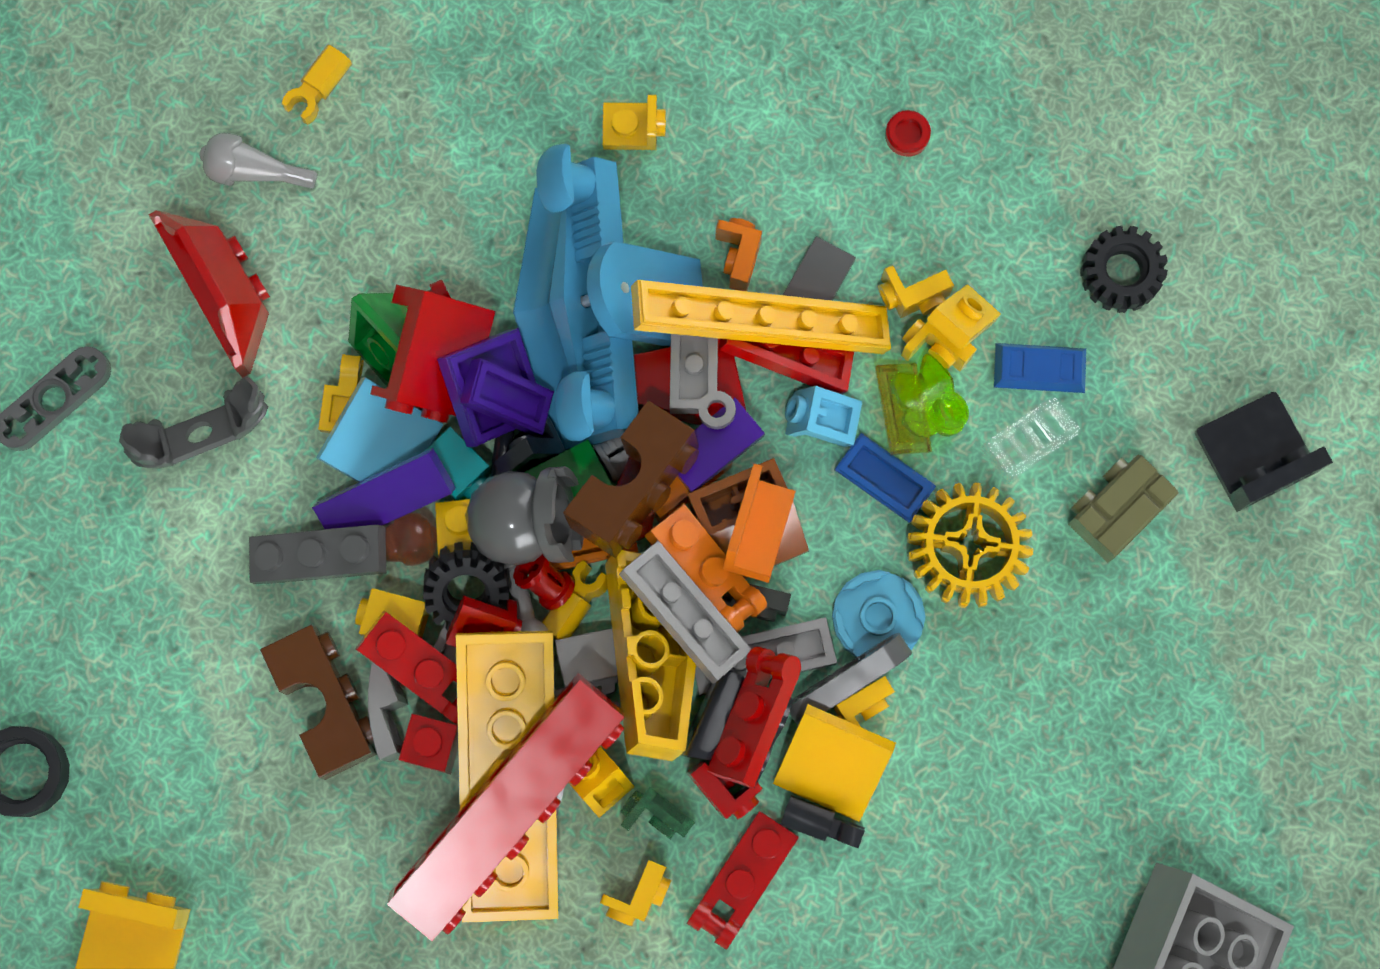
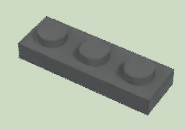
M381 525L249 537L250 583L253 584L387 574L386 528Z

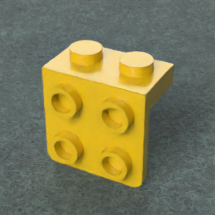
M101 881L99 889H83L78 908L89 910L90 913L75 969H175L191 909L175 906L176 897L148 892L146 899L129 896L130 887Z

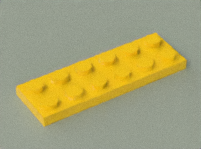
M553 631L456 633L460 810L554 702ZM556 811L543 824L539 820L535 821L525 833L529 840L521 852L511 861L505 856L493 870L498 876L491 887L480 898L473 894L463 905L462 909L466 913L462 918V923L558 919Z

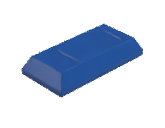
M995 343L994 388L1085 393L1086 348Z
M862 433L834 469L908 523L912 521L923 502L927 500L936 487L932 482Z

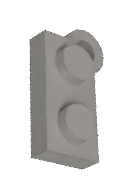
M671 334L670 414L699 413L702 423L712 429L727 427L734 420L736 413L735 402L731 396L725 392L717 391L718 338ZM713 403H721L725 406L726 412L721 417H712L708 413L709 406Z

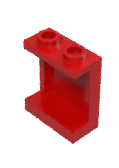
M396 284L391 303L408 307L388 387L382 388L372 385L370 395L385 398L384 408L412 415L413 408L416 406L422 408L421 417L448 423L449 416H456L437 359L489 338L496 311L425 290Z

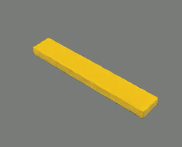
M637 280L631 285L634 330L874 354H885L891 349L887 306Z

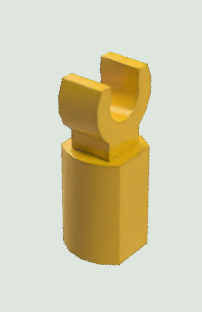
M327 45L302 77V85L299 88L291 89L285 94L282 100L284 109L290 112L295 104L305 102L307 107L302 112L301 118L307 125L312 123L318 115L319 101L322 98L324 100L327 99L351 67L350 59L333 46Z
M585 561L578 563L573 570L572 577L575 579V587L571 597L558 609L549 610L542 620L548 631H553V638L556 640L571 637L592 607L589 604L591 600L595 597H600L608 589L607 576L602 572L594 583L585 584V579L592 570Z

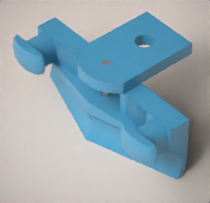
M565 143L554 145L543 152L537 164V188H535L513 314L536 383L554 391L548 417H550L565 450H568L586 440H589L590 444L594 445L619 438L638 415L632 341L671 347V334L634 330L631 285L637 280L702 287L703 283L700 259L623 242L617 162L598 157H591L579 163L571 162L570 145Z

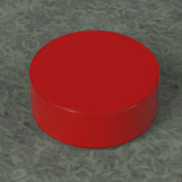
M911 110L896 113L889 120L885 131V139L889 148L896 154L906 157L921 153L927 147L931 136V128L927 119L920 113Z

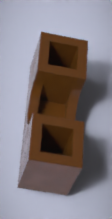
M649 400L620 437L626 454L641 464L636 478L622 486H611L591 475L563 512L572 530L614 558L618 556L623 548L629 549L635 544L643 530L642 522L651 510L656 512L665 504L671 493V487L669 486L679 473L686 474L692 468L699 455V445L695 430Z
M311 624L260 649L279 692L289 695L301 688L315 687L322 692L325 698L326 711L321 722L314 728L299 735L319 778L327 780L377 755L372 745L374 741L369 717L365 716L360 719L353 704V701L360 699L356 687L348 673L340 676L333 662L334 659L340 657V654L328 631L320 634L319 629Z

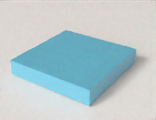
M366 377L360 379L316 457L358 483L423 453L433 444L443 426L439 421L421 417L422 411L416 407L413 408L412 415L384 408L385 398L370 395L372 385L381 386Z

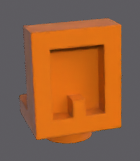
M730 218L729 222L718 220L715 239L739 246L738 249L730 247L723 273L731 275L729 288L747 291L761 245L762 231L755 229L753 223L744 219Z

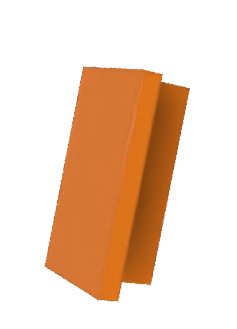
M753 464L727 549L723 570L769 583L796 491L760 481L763 466Z

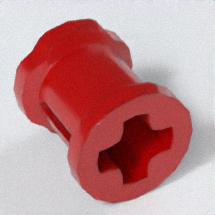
M544 554L535 561L518 565L514 569L513 579L515 584L519 588L529 589L537 595L539 603L546 610H555L564 605L574 591L575 579L568 572H559L549 564Z

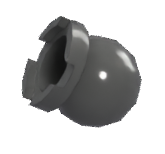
M561 466L544 469L540 472L538 479L528 473L507 471L488 477L471 494L465 513L469 536L479 553L492 561L515 566L535 561L542 554H544L548 561L553 563L573 562L572 551L582 549L584 537L569 527L563 512L574 499L571 486L579 485L576 476L571 469Z

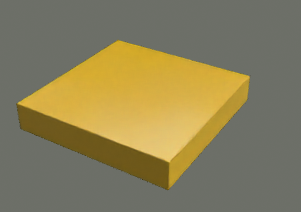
M808 704L773 784L860 822L892 756L896 742Z

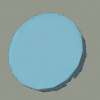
M882 570L861 573L848 581L836 597L832 612V622L836 637L844 649L855 657L860 656L896 633H900L910 650H912L922 635L926 617L922 598L914 586L904 578Z

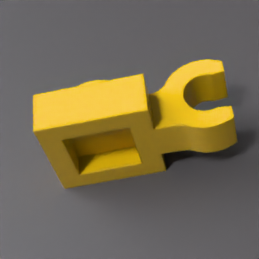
M342 354L338 386L324 384L318 427L320 432H331L362 378L364 360H361V356Z

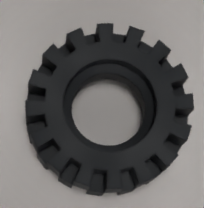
M1116 226L1110 233L1108 230L1102 232L1097 240L1092 242L1083 257L1080 276H1084L1082 285L1085 291L1090 290L1092 293L1090 299L1094 303L1099 300L1104 304L1102 308L1108 311L1111 308H1117V313H1125L1128 309L1133 311L1141 309L1144 304H1148L1164 285L1162 282L1167 277L1168 270L1164 269V266L1168 260L1166 254L1160 255L1159 253L1163 248L1160 242L1157 241L1152 244L1149 241L1152 234L1148 231H1145L1143 235L1137 234L1138 227L1130 226L1127 231H1123V226ZM1119 254L1132 257L1140 268L1139 280L1127 286L1115 283L1107 273L1108 260Z
M463 542L454 543L453 552H450L448 547L445 546L440 549L439 559L433 555L429 560V569H425L423 586L425 609L428 614L433 612V621L438 626L445 620V630L447 631L461 600L454 598L448 591L450 581L457 576L471 575L479 578L483 582L485 589L481 596L475 600L505 610L507 609L509 579L507 569L504 570V563L492 561L479 553L473 542H471L470 550H463Z

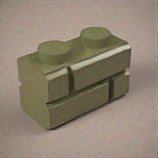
M1139 454L1129 463L1121 457L1102 476L1108 484L1097 495L1089 489L1070 508L1077 516L1068 525L1107 563L1113 560L1179 494L1178 490Z

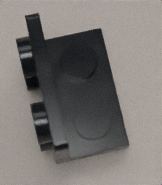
M1271 392L1199 427L1195 431L1197 440L1236 512L1320 472L1333 463L1325 446L1311 453L1309 452L1276 392Z

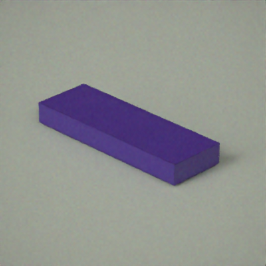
M434 448L318 501L312 509L325 530L368 525L383 526L452 494L456 487Z

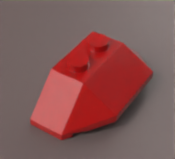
M158 210L148 214L234 369L242 378L251 374L269 316L263 301L270 296L257 273L248 277L241 263L248 260V257L235 235L227 239L219 226Z

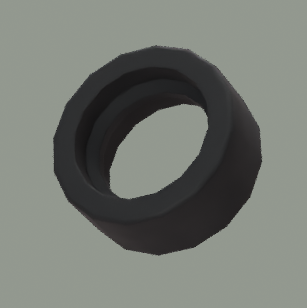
M10 726L0 730V755L7 748L14 745L30 744L38 748L45 755L49 766L48 779L41 791L25 800H13L0 791V814L12 817H32L49 810L61 799L69 782L70 764L65 749L54 736L32 727Z

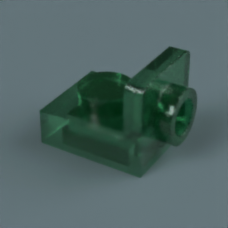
M649 787L645 794L637 789L620 810V813L626 817L621 826L627 831L633 828L646 809L654 815L648 822L670 840L676 832L685 838L695 824L692 819L651 787Z

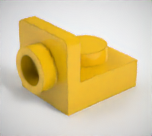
M648 95L647 103L603 102V150H657V136H666V109H657V95Z
M918 319L902 338L907 344L901 356L909 361L926 342L931 346L928 350L929 354L937 363L947 369L953 365L958 371H961L972 359L977 348L969 343L962 350L958 349L928 321L924 323L921 319Z
M886 676L834 706L833 708L838 715L836 717L861 727L855 718L856 715L861 713L866 721L888 708L889 705L885 698L895 691Z
M601 746L589 758L593 765L587 775L575 787L571 785L599 818L635 787Z

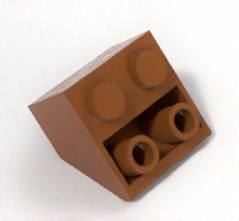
M775 458L758 464L763 466L760 481L787 488ZM752 467L687 494V504L690 511L725 555ZM794 502L790 509L774 566L809 552Z

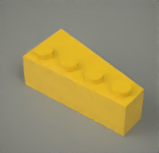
M621 550L616 558L611 556L607 560L605 569L620 703L625 717L622 721L626 754L674 761L686 751L696 664L619 575L625 567L641 555V553Z

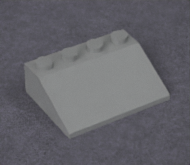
M1156 863L1113 969H1277L1294 926L1192 873Z

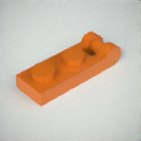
M685 504L645 535L652 545L657 541L662 544L737 633L743 629L744 621L749 616L757 617L767 608V601L763 594L755 587L750 586L742 575L723 570L726 558L725 553ZM726 592H729L736 600L732 607L728 606L721 598Z

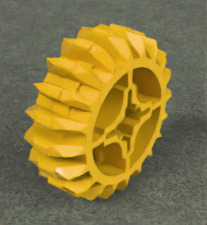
M961 483L955 484L952 490L953 499L944 489L938 490L935 496L939 507L932 501L925 500L921 508L929 518L922 515H914L911 521L914 527L923 532H912L907 536L908 543L921 545L920 549H914L907 555L909 561L923 560L924 565L915 570V578H922L930 573L933 579L927 584L925 590L931 593L939 584L946 589L941 595V601L944 603L950 601L954 592L960 593L958 598L960 608L968 606L971 594H974L975 602L979 608L987 605V591L997 602L1004 599L1005 594L1000 583L1007 589L1014 591L1019 586V582L1012 573L1026 575L1029 571V567L1024 562L1018 560V558H1030L1034 551L1029 546L1020 545V542L1030 539L1033 535L1031 529L1018 530L1016 527L1025 520V513L1018 512L1011 517L1007 511L1013 506L1015 501L1009 497L1002 505L996 503L995 500L999 495V490L995 487L989 491L986 498L981 497L982 488L980 483H973L969 496H966ZM966 509V517L961 530L957 532L946 531L944 535L934 533L938 521L944 516L957 510ZM981 512L991 517L999 525L1006 542H1001V538L990 536L985 532L982 525L983 516L980 515ZM972 528L971 535L973 536L974 543L981 545L984 549L981 551L978 548L969 560L967 547L959 545V542L956 541L959 539L963 542L967 537V533ZM934 548L940 549L941 552L950 553L956 558L959 578L951 575L942 567L935 555ZM995 556L1006 557L1001 570L996 575L985 580L973 581L974 572L977 570L980 559L994 558Z

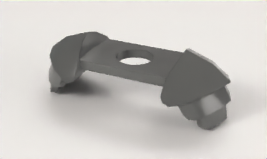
M243 377L240 381L236 382L233 390H226L224 392V406L164 429L161 421L157 419L151 420L148 424L142 421H137L134 424H125L122 426L119 442L124 447V453L138 467L153 469L171 467L176 463L234 440H240L249 434L266 415L268 405L264 402L265 396L253 380L249 377ZM202 426L212 428L211 434L205 440L197 443L188 441L189 435L195 429Z

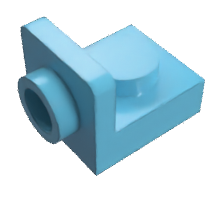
M818 386L797 390L789 399L785 409V419L788 421L785 434L793 437L808 435L843 447L853 446L862 401Z

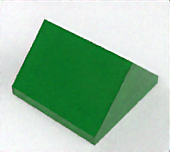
M359 293L351 298L348 342L388 387L408 309L405 306L391 303L393 293Z

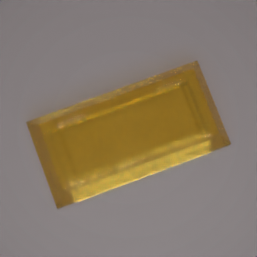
M917 363L876 365L875 375L889 453L891 455L932 452Z

